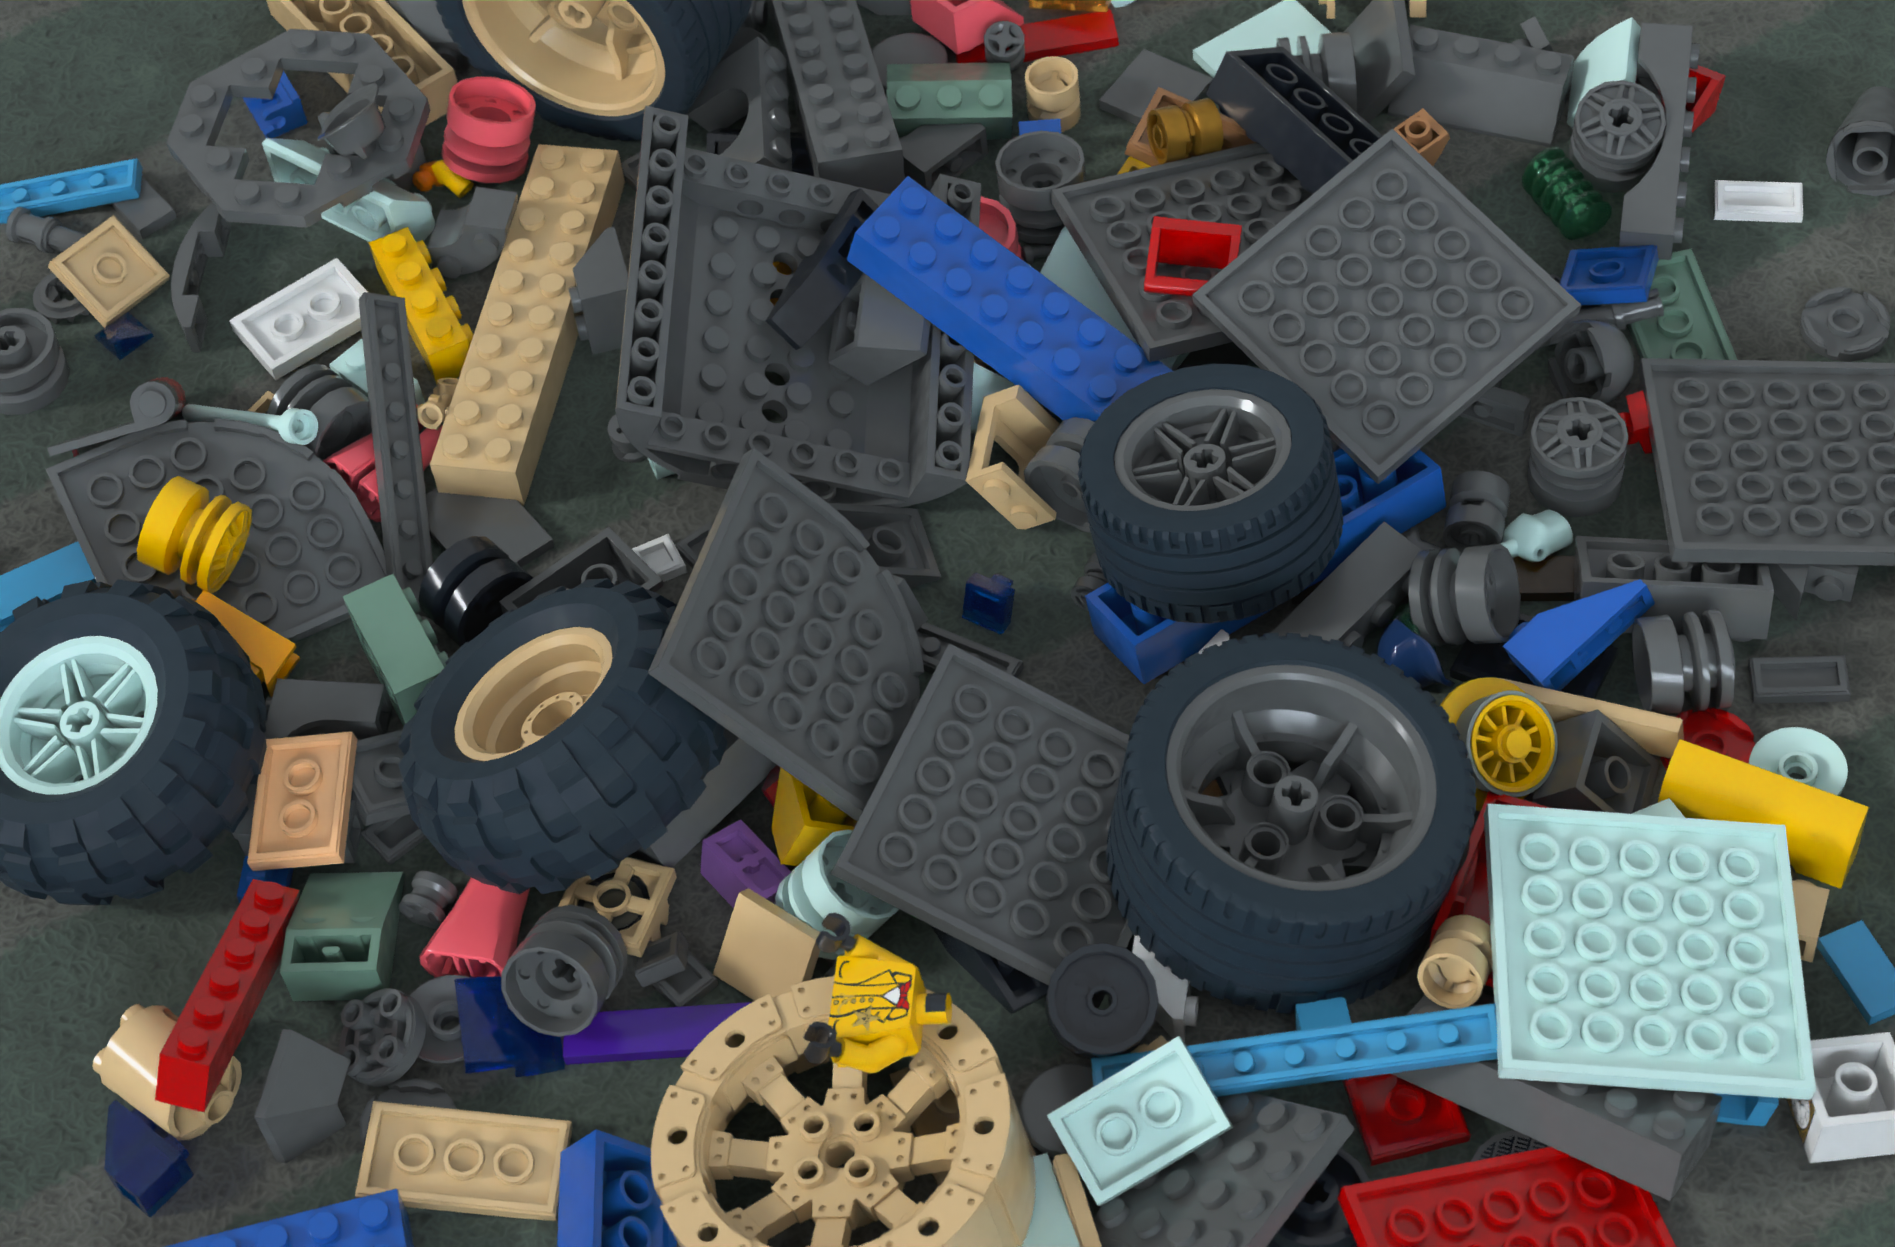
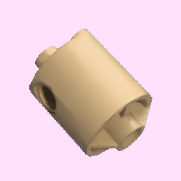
M135 1004L122 1015L120 1027L111 1037L107 1047L100 1050L95 1056L92 1065L93 1070L100 1075L101 1082L108 1089L118 1094L177 1140H191L204 1134L211 1125L218 1123L229 1112L239 1090L242 1077L240 1062L234 1056L232 1057L205 1112L155 1101L159 1055L179 1017L165 1006L152 1005L144 1008L140 1004Z

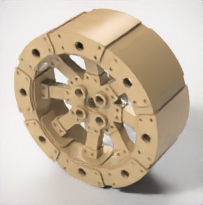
M835 976L817 978L790 985L792 991L774 998L771 997V994L765 995L743 1007L711 1031L681 1065L682 1075L675 1086L669 1085L662 1100L652 1136L651 1171L654 1189L663 1204L660 1208L680 1247H770L767 1246L770 1238L796 1222L801 1224L809 1219L813 1220L816 1225L811 1246L806 1247H848L852 1230H856V1228L874 1221L876 1222L878 1219L890 1231L873 1241L851 1247H1022L1032 1219L1036 1191L1035 1166L1030 1143L1005 1073L992 1044L978 1025L953 1003L950 1024L923 1025L921 1050L916 1055L910 1056L913 1057L909 1063L910 1071L886 1097L881 1094L870 1102L867 1095V1072L850 1067L838 1068L837 1064L833 1062L832 1089L827 1090L824 1105L821 1106L810 1097L805 1099L788 1081L786 1076L794 1072L799 1074L812 1067L830 1062L829 1058L831 1056H828L820 1064L810 1063L804 1054L810 1042L806 1041L803 1036L809 1025L813 1022L829 1023ZM926 989V993H934ZM951 1088L958 1100L960 1123L947 1126L946 1132L914 1137L912 1133H909L911 1131L910 1126L934 1099L938 1100ZM757 1102L760 1106L764 1104L779 1120L786 1135L770 1137L769 1142L734 1139L731 1133L725 1132L728 1123L748 1103ZM843 1163H846L844 1167L838 1168ZM947 1170L949 1172L942 1185L935 1190L925 1203L919 1202L916 1204L902 1193L905 1182L914 1180L915 1176ZM734 1176L770 1180L771 1184H774L771 1187L773 1192L744 1210L738 1207L724 1213L715 1199L717 1198L715 1179H733ZM928 1225L933 1228L935 1233L931 1236L920 1234Z

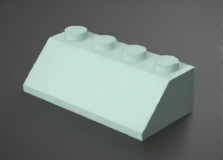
M267 138L262 143L275 182L315 185L325 155L331 154L328 149L324 147L318 148L304 140ZM387 178L373 184V192L345 207L339 203L321 213L322 219L369 242L406 227L409 228L416 242L424 241L436 225L432 214V206L425 197L418 193L412 194L396 186L394 182Z

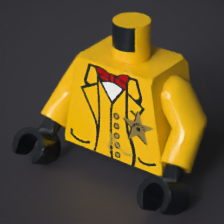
M830 913L825 917L822 922L823 927L833 931L837 936L821 931L817 937L819 949L823 952L832 953L842 948L845 950V956H837L829 1023L813 1022L809 1025L803 1036L806 1041L810 1042L804 1051L806 1059L810 1063L820 1064L828 1056H831L832 1061L837 1064L838 1068L850 1067L867 1073H876L903 1057L916 1055L921 1050L924 1024L951 1023L952 1000L950 993H926V988L917 966L859 934L853 937L850 936L851 927L849 921L843 915Z

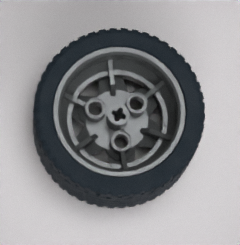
M1265 633L1263 637H1258L1257 634L1243 636L1242 640L1239 641L1234 638L1222 642L1221 646L1215 644L1205 648L1202 654L1195 653L1186 658L1184 664L1179 663L1169 671L1168 676L1165 675L1156 684L1155 690L1153 689L1149 692L1144 700V704L1140 706L1129 735L1107 836V872L1109 881L1112 882L1111 890L1114 899L1119 901L1118 908L1123 918L1128 919L1127 925L1132 933L1140 937V943L1148 952L1152 951L1155 954L1154 958L1164 967L1169 966L1172 969L1171 973L1181 980L1187 979L1190 981V985L1200 991L1205 989L1211 992L1210 995L1220 1000L1226 998L1232 1000V1004L1245 1007L1247 1004L1254 1006L1253 1009L1268 1011L1269 1008L1276 1009L1277 1013H1290L1291 1010H1295V1004L1311 1003L1336 997H1344L1347 1005L1355 1003L1357 998L1363 1000L1374 995L1376 989H1384L1392 983L1393 978L1398 979L1407 971L1408 966L1414 964L1419 958L1421 951L1426 948L1430 941L1432 927L1453 883L1473 827L1476 810L1475 778L1472 777L1474 770L1470 758H1467L1468 750L1463 740L1459 739L1460 733L1453 722L1450 723L1448 721L1450 716L1442 706L1435 704L1436 699L1427 690L1423 691L1420 689L1421 684L1411 676L1407 678L1403 675V670L1393 664L1389 666L1384 663L1385 659L1375 654L1370 656L1364 653L1365 650L1354 645L1351 647L1345 646L1342 641L1330 639V641L1322 640V636L1315 635L1301 637L1300 633H1286V636H1279V633ZM1216 779L1223 796L1203 795L1202 793L1207 786ZM1362 807L1365 809L1367 814H1363ZM1345 873H1351L1355 875L1346 877Z

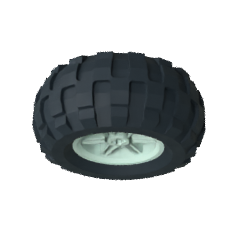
M117 579L113 586L103 582L94 583L92 580L65 585L61 598L53 602H49L46 599L41 600L36 596L12 610L15 621L0 632V881L7 887L31 898L45 900L49 895L58 903L66 905H110L115 895H118L120 898H136L138 900L164 890L163 878L179 869L189 874L193 873L213 856L207 847L223 829L232 833L235 832L238 824L249 810L247 807L249 801L246 794L249 784H256L258 775H261L267 748L266 736L264 735L266 732L264 721L267 720V713L261 681L251 669L249 656L211 612L192 599L180 595L175 598L168 589L155 585Z

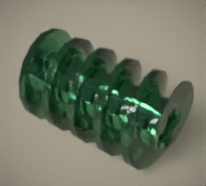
M1551 147L1538 153L1525 168L1522 176L1524 190L1527 194L1531 195L1534 202L1541 207L1545 215L1550 217L1553 224L1560 229L1565 238L1576 240L1598 232L1611 217L1612 208L1610 204L1603 201L1599 191L1593 190L1592 183L1584 179L1580 169L1574 168L1573 161L1565 157L1562 149Z

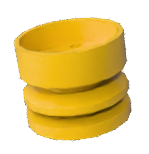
M180 476L174 477L162 488L145 518L137 546V560L167 575L176 572L180 567L181 580L190 585L197 582V586L201 590H206L212 594L218 591L227 581L242 555L250 532L252 510L249 506L240 502L231 504V500L222 494L215 497L209 503V491L205 487Z

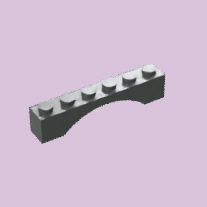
M1641 23L1636 83L1654 93L1664 107L1666 126L1662 148L1653 166L1642 180L1624 195L1619 247L1654 245L1657 246L1659 259L1671 260L1673 243H1682L1684 217L1675 216L1676 207L1685 208L1687 182L1679 181V173H1688L1691 147L1682 146L1683 137H1692L1694 112H1688L1685 109L1686 103H1695L1697 77L1688 76L1689 69H1698L1700 43H1692L1693 26Z

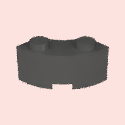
M476 187L469 205L456 210H440L428 245L432 269L438 267L442 276L457 278L460 275L479 271L493 263L503 250L517 207V192Z

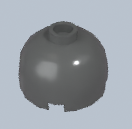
M1595 319L1571 321L1552 336L1550 345L1556 344L1555 357L1548 358V370L1553 386L1564 399L1569 391L1574 398L1584 397L1599 400L1606 404L1616 400L1630 385L1634 370L1632 349L1623 332L1614 325ZM1595 381L1599 391L1594 395L1582 394L1574 390V383L1580 384Z

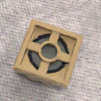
M626 857L621 860L618 868L594 880L589 876L575 880L566 889L558 907L576 905L590 908L604 916L620 932L627 948V954L642 958L648 942H654L661 938L660 924L667 925L669 904L667 899L677 878L675 869Z

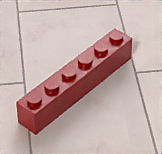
M257 879L251 881L160 1052L155 1101L205 1112L282 960L286 929L297 906L299 890L281 886L276 882H265Z

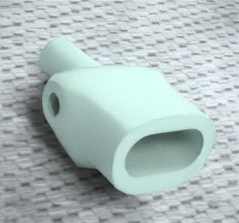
M1548 509L1534 515L1525 513L1519 515L1504 530L1503 540L1500 544L1509 550L1512 558L1519 556L1530 562H1539L1550 554L1571 545L1573 533L1570 524L1562 515Z

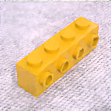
M406 227L369 242L378 273L390 296L405 298L408 331L436 384L438 385V380L441 378L460 377L473 333L468 323L461 326L458 320L462 319V315L453 295L445 297L443 292L447 291L438 267L430 269L428 264L432 263L424 241L416 242L409 228Z

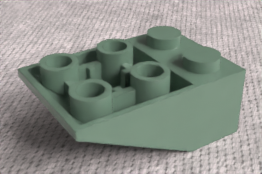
M404 872L312 873L309 875L286 929L280 974L293 1001L363 1000L375 991L390 988L400 915L399 904L402 900L405 877Z

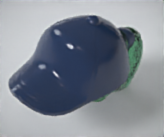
M1409 602L1396 608L1392 618L1383 626L1384 634L1379 641L1378 656L1385 659L1384 663L1389 666L1393 664L1403 670V675L1407 678L1411 676L1421 684L1420 689L1436 683L1453 687L1455 683L1443 675L1444 670L1440 666L1436 655V647H1432L1425 639L1420 637L1418 627L1413 624Z

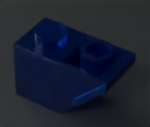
M115 1100L108 1106L105 1171L117 1191L151 1218L194 1176L186 1162L190 1154L172 1135L168 1134L164 1139L154 1131L157 1128L154 1122L136 1108L130 1112Z

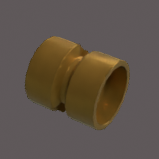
M1205 98L1186 102L1182 105L1181 109L1175 105L1152 109L1147 117L1148 141L1155 159L1160 164L1186 159L1189 153L1196 157L1218 152L1222 149L1224 135L1222 120L1215 103L1211 99Z

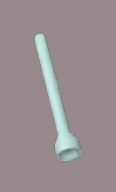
M188 404L182 409V416L187 421L214 422V419H227L247 422L276 431L284 441L292 444H309L314 440L318 432L316 416L306 409L291 408L282 415Z

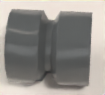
M1478 470L1464 472L1455 478L1452 484L1449 510L1447 511L1443 530V540L1449 548L1454 547L1462 553L1465 548L1470 546L1502 543L1505 518L1508 513L1511 488L1504 479L1493 473Z

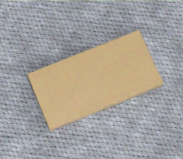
M373 1101L355 1197L357 1199L397 1189L405 1207L557 1221L559 1210L561 1151L570 1146L572 1123L566 1120Z

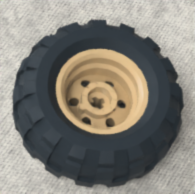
M609 578L586 580L575 588L568 590L564 586H560L538 595L532 602L516 610L512 608L489 623L488 628L470 642H465L445 662L446 667L435 679L427 683L413 706L417 710L416 715L403 726L399 748L404 755L398 765L404 780L401 784L412 820L450 866L483 884L496 886L503 891L521 894L534 886L541 894L565 890L577 879L589 876L594 880L618 868L621 860L641 847L646 850L668 832L666 827L681 811L689 810L707 787L703 782L706 774L720 765L728 742L723 735L725 727L648 674L677 604L660 594L628 580L616 586Z

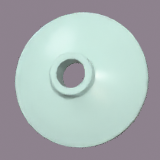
M1787 727L1768 733L1756 743L1749 758V764L1837 796L1843 791L1848 776L1847 762L1838 745L1824 734L1807 728ZM1799 773L1805 779H1794L1788 775Z

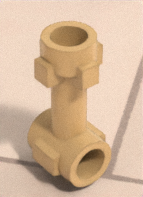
M439 379L438 385L433 389V394L428 397V401L417 406V417L424 427L435 430L440 428L441 423L445 421L459 379Z

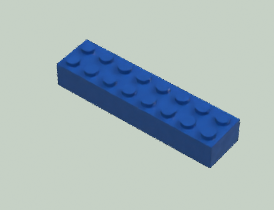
M909 176L902 181L854 234L847 257L848 262L1013 384H1019L1036 401L1062 420L1077 417L1096 422L1104 409L1126 391L1153 377L1173 371L1159 360L1149 362L1139 345Z
M1342 448L1333 452L1341 496L1343 532L1339 538V546L1333 558L1328 562L1320 576L1304 590L1328 577L1384 521L1401 534L1446 508L1441 467L1419 449L1382 482L1377 484ZM1109 583L1085 595L1094 634L1143 684L1175 667L1193 654L1198 653L1221 629L1231 634L1268 612L1266 611L1241 620L1210 624L1177 622L1149 614L1121 597Z

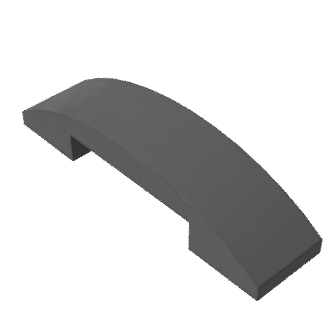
M213 202L198 216L185 235L177 252L172 271L171 295L173 307L192 352H201L208 324V318L199 297L207 258L224 257L231 230V223L225 221Z

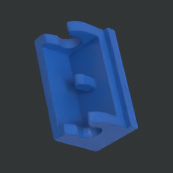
M284 71L273 99L242 97L266 139L277 137L308 123L300 97Z

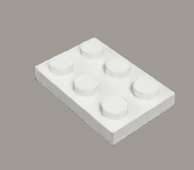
M335 258L229 321L235 334L271 376L277 380L362 330L358 299L367 291L340 260Z

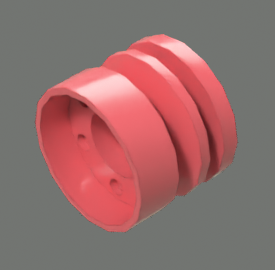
M473 77L455 84L448 98L446 114L448 124L444 131L445 141L442 145L441 153L444 163L454 173L466 179L482 183H503L515 180L524 174L528 165V151L531 145L529 136L533 129L536 110L534 97L524 87L509 80L496 77Z

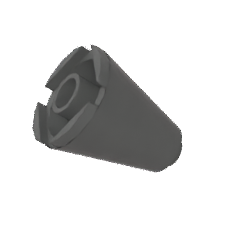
M1875 86L1864 91L1828 145L1826 164L1829 174L1835 182L1838 179L1843 184L1848 185L1847 191L1851 193L1881 196L1895 191V91L1891 88Z

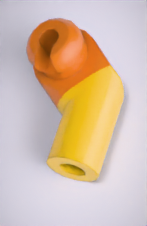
M443 160L426 162L420 165V170L415 172L412 177L413 184L422 192H428L434 185H445L459 198L467 194L474 185L471 180L454 173Z

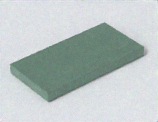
M1692 249L1672 252L1671 260L1659 259L1650 291L1655 288L1658 289V297H1661L1664 316L1627 324L1640 359L1738 360Z

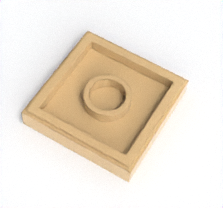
M114 215L52 259L48 266L55 276L104 328L167 282L170 277L164 268Z
M745 889L738 893L713 975L754 1001L768 994H771V997L774 998L792 991L790 985L808 981L812 978L821 950L817 945V937L820 932L751 889Z

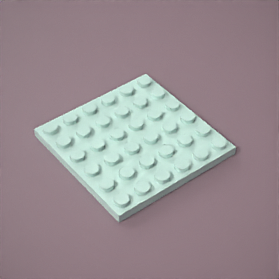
M1487 804L1484 813L1499 1078L1811 1100L1816 1091L1785 825Z

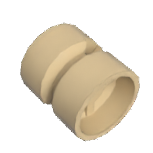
M1057 56L1044 57L1034 61L1025 72L1029 121L1060 119L1061 132L1071 129L1078 123L1081 117L1077 68L1071 61Z
M1455 915L1446 919L1441 924L1419 966L1417 976L1420 988L1430 1000L1450 1009L1465 1008L1477 1001L1488 981V976L1493 970L1490 925L1480 918L1470 915Z

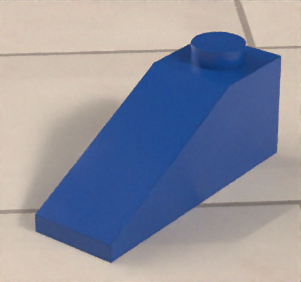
M1639 579L1538 613L1529 622H1523L1511 632L1508 642L1503 647L1512 662L1536 686L1560 691L1625 632L1635 619L1640 618L1655 604V601L1647 585Z

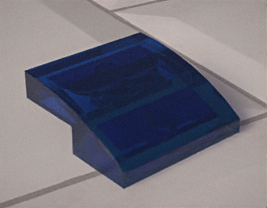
M501 977L454 979L466 1074L515 1068V1076L523 1077L565 1069L561 1037L539 1033L522 1023L506 1003L501 991Z

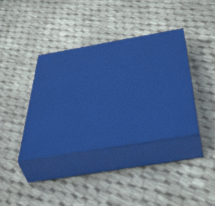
M1643 245L1571 250L1560 285L1581 305L1647 302L1659 260L1657 246Z

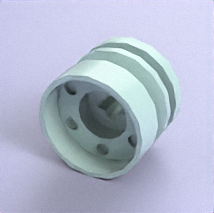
M849 829L836 831L822 841L804 861L780 882L775 896L776 905L817 931H826L833 936L837 935L833 931L825 929L822 922L830 913L841 914L849 921L851 927L850 936L853 937L859 934L867 939L899 909L831 874L853 830ZM840 948L832 953L820 950L818 957L836 960L837 956H845V950Z

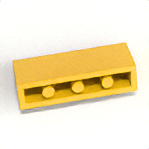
M1681 739L1669 763L1658 798V802L1670 798L1685 818L1785 825L1789 861L1796 873L1842 889L1858 852L1869 809L1868 806Z

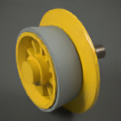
M1491 677L1476 678L1464 682L1444 698L1440 706L1450 716L1448 721L1450 723L1453 722L1460 733L1459 739L1464 741L1468 750L1467 758H1470L1474 770L1472 777L1475 778L1476 811H1481L1489 791L1498 795L1505 794L1523 800L1547 780L1556 761L1558 741L1554 722L1546 708L1537 699L1525 693L1511 682Z

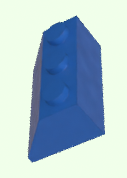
M596 1129L561 1151L557 1247H677V1240L660 1208L663 1204L654 1189L651 1171V1148Z

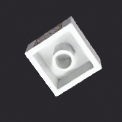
M1890 1032L1810 1040L1816 1091L1811 1100L1786 1098L1809 1163L1895 1154V1044Z

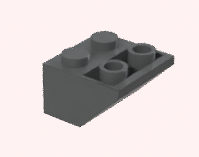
M864 275L860 277L835 310L828 363L868 386L927 355L931 322L869 276Z

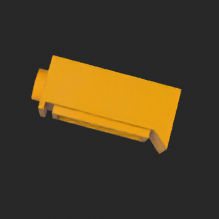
M203 590L197 600L194 601L211 612L250 658L252 671L260 679L261 684L263 681L266 682L270 696H273L277 679H287L300 660V656L293 653L297 647L296 644L213 594Z

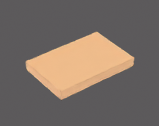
M350 731L266 739L267 748L261 775H258L247 864L252 871L344 863L357 749L356 736Z

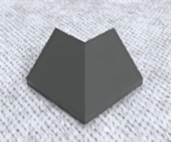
M282 1029L254 1116L276 1162L280 1163L291 1161L347 1126L337 1102L350 1059L290 1029Z

